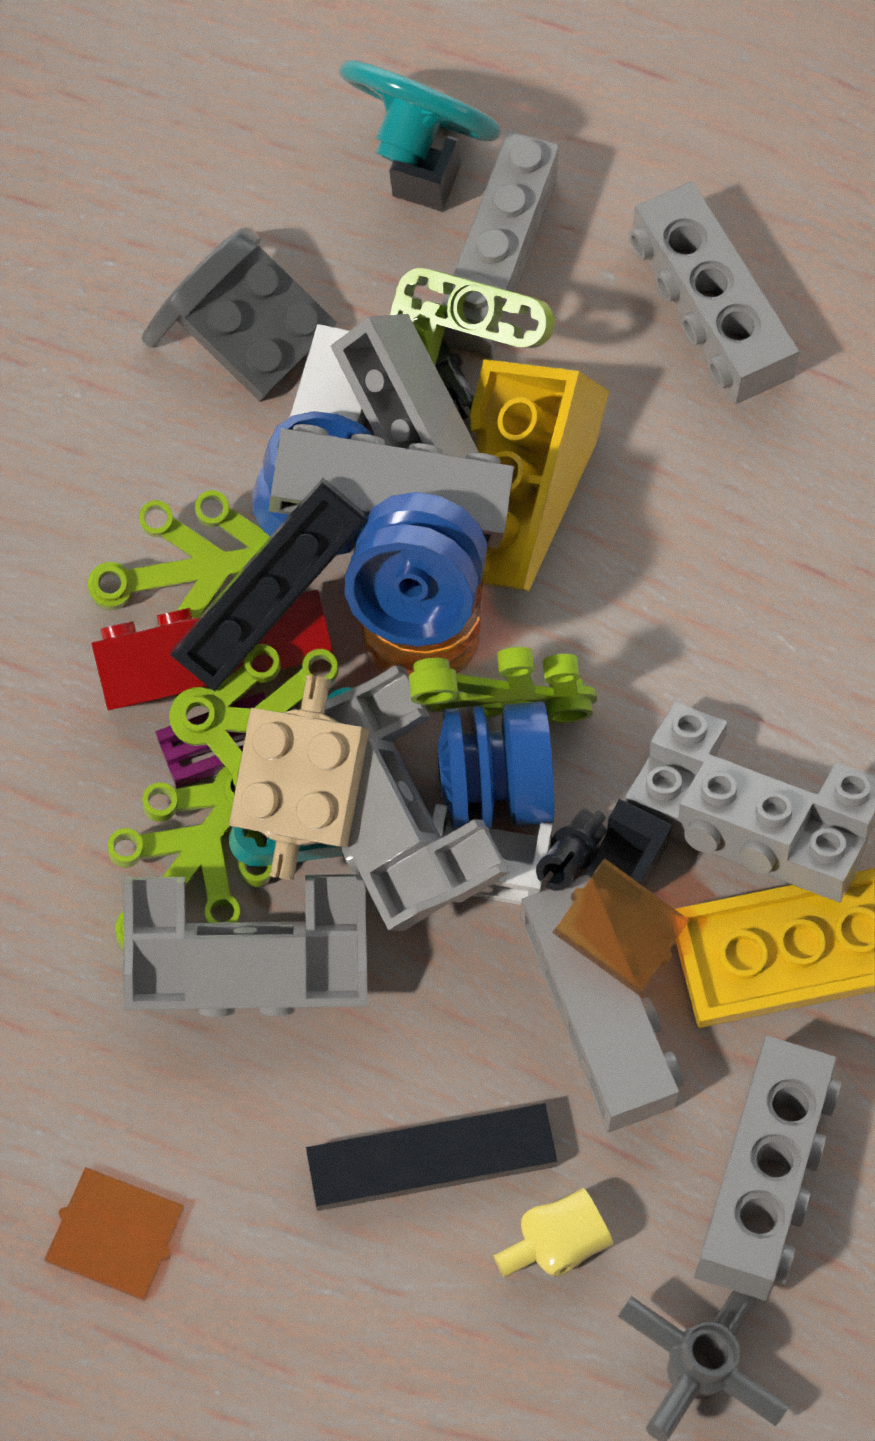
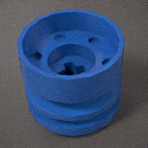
M545 703L505 704L502 713L501 731L493 732L489 730L483 707H472L473 733L462 734L459 708L443 709V725L439 741L437 742L438 772L441 799H443L444 804L447 806L452 830L455 831L468 823V803H478L480 820L484 821L487 828H492L495 801L505 800L507 801L509 814L514 826L541 824V822L547 824L554 823L553 764Z

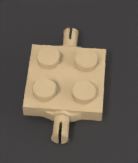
M306 675L301 710L279 713L256 708L250 709L229 826L259 831L271 840H276L271 872L269 873L271 877L295 880L294 874L300 845L324 843L348 848L370 729L342 724L332 717L324 715L331 679Z

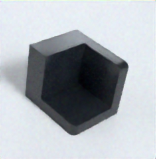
M447 136L442 151L430 147L426 159L420 158L417 166L393 160L389 169L392 196L443 212L461 166L459 139Z
M619 799L609 816L606 835L596 852V857L588 866L586 875H589L591 881L637 903L668 846L672 824Z

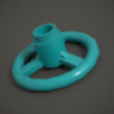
M358 60L345 61L340 66L339 73L344 81L384 103L386 114L375 138L380 141L375 154L392 162L393 160H398L417 166L420 158L426 159L439 126L481 141H494L500 136V125L492 117L438 90L392 71Z

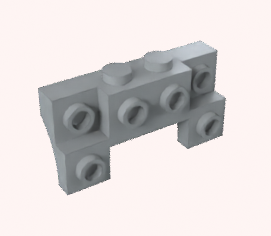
M394 665L382 674L354 689L327 699L324 715L332 717L339 723L370 729L348 848L342 847V853L349 866L361 875L389 931H405L450 902H463L510 873L483 820L473 819L441 838L393 741L431 718L424 705L411 701L409 674L405 667Z
M674 702L650 741L649 758L626 794L625 801L672 824L670 837L687 843L700 852L718 855L741 864L754 873L767 874L841 903L855 876L865 846L875 825V776L835 762L818 795L716 757L726 737L728 722Z
M360 874L305 875L306 921L186 923L185 877H125L123 883L124 1010L199 1009V1014L203 1016L224 1017L233 1014L235 1009L259 1008V1013L263 1015L284 1016L294 1013L295 1008L367 1006L366 885Z

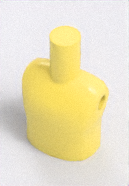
M581 1188L558 1201L539 1205L528 1210L523 1215L520 1224L524 1240L494 1254L493 1258L504 1278L534 1262H537L548 1275L558 1277L577 1267L589 1256L612 1246L613 1240L585 1188Z

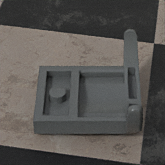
M245 227L237 230L220 243L178 285L149 322L143 332L142 341L147 346L154 347L176 321L179 322L253 396L261 401L309 353L317 324L334 327L337 322L258 245L261 238L252 229Z

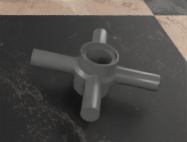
M732 1291L713 1322L697 1324L684 1332L633 1296L629 1298L618 1317L669 1352L667 1373L672 1387L646 1426L647 1432L658 1441H668L694 1399H704L722 1390L774 1426H777L789 1408V1404L737 1369L740 1350L734 1335L757 1298ZM692 1352L705 1355L711 1361L714 1369L702 1367L695 1360Z

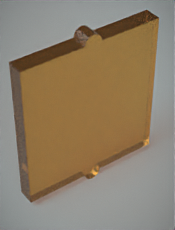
M604 858L583 888H576L571 894L573 903L552 933L639 995L658 966L667 964L671 959L672 954L669 950L689 919Z
M85 1167L68 1207H63L59 1210L61 1223L44 1261L50 1265L145 1301L162 1260H168L171 1256L168 1245L183 1213L184 1205Z

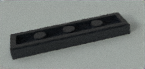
M323 477L174 645L170 656L215 692L367 522L368 514Z
M546 1103L306 1147L317 1211L557 1167L558 1163Z

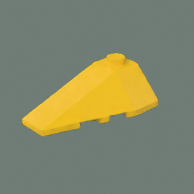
M483 360L470 411L471 431L476 433V446L479 453L496 456L501 460L500 464L514 466L505 532L498 548L487 547L486 565L481 584L528 592L532 586L596 446L610 392L580 371Z

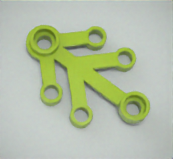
M216 490L205 491L198 496L195 502L197 519L205 526L221 527L247 547L224 552L175 519L168 504L160 500H152L145 503L140 509L139 522L142 530L149 536L162 537L191 558L128 570L119 563L105 562L99 564L91 571L87 583L88 591L93 602L100 608L117 610L127 605L135 592L196 582L177 610L190 608L192 617L197 618L203 614L228 576L238 574L270 536L260 527L231 509L224 494ZM208 500H217L222 504L223 511L219 516L209 518L202 513V505ZM152 510H161L166 514L167 521L159 528L150 527L145 522L147 514ZM112 574L119 577L121 580L120 588L114 593L103 592L99 584L104 576Z
M266 644L256 645L244 659V665L231 674L215 692L203 687L187 689L175 698L169 712L170 725L176 736L189 745H208L232 774L235 787L242 751L227 731L246 733L250 709L231 706L257 682H269L279 674L281 663L278 653L273 647ZM316 649L309 652L303 660V669L255 708L279 713L287 712L303 700L306 675L313 676L309 670L312 663L316 660H327L331 664L330 673L322 677L331 679V685L336 680L339 672L335 656L325 649ZM263 654L270 656L273 659V665L270 670L260 673L252 668V662L255 657ZM196 706H203L209 710L208 719L200 725H194L188 721L189 711Z
M510 647L497 653L499 675L507 678V681L456 674V671L449 667V661L444 658H427L413 664L414 672L408 677L411 701L416 704L425 705L426 710L430 712H443V709L470 707V715L472 716V707L482 706L486 717L489 718L501 715L505 704L544 702L548 721L571 723L591 717L593 715L592 704L597 701L596 689L584 686L583 680L580 679L578 657L574 654H556L542 660L544 680L549 684V687L534 685L531 675L535 672L533 650L529 647Z
M224 767L217 774L214 783L174 789L167 783L156 782L145 789L142 796V807L149 819L156 822H164L171 819L175 812L213 808L201 825L141 835L133 829L121 828L114 831L108 839L109 858L115 865L122 868L132 867L142 859L179 854L163 877H185V887L201 867L207 896L204 910L205 923L239 922L240 919L239 903L230 894L221 844L222 837L230 828L229 822L235 795L231 790L234 784L232 774ZM163 794L169 797L171 804L164 810H156L150 806L149 801L154 795ZM249 829L247 836L244 838H254L257 847H264L263 837L259 831ZM130 840L135 843L137 849L132 855L121 856L114 850L115 845L119 841ZM239 861V876L245 884L252 887H260L271 880L272 877L269 876V873L271 872L272 865L267 866L265 873L256 876L250 874L245 868L246 864ZM225 905L233 911L234 915L227 922H218L211 916L213 908ZM124 910L118 916L115 924L116 941L123 951Z

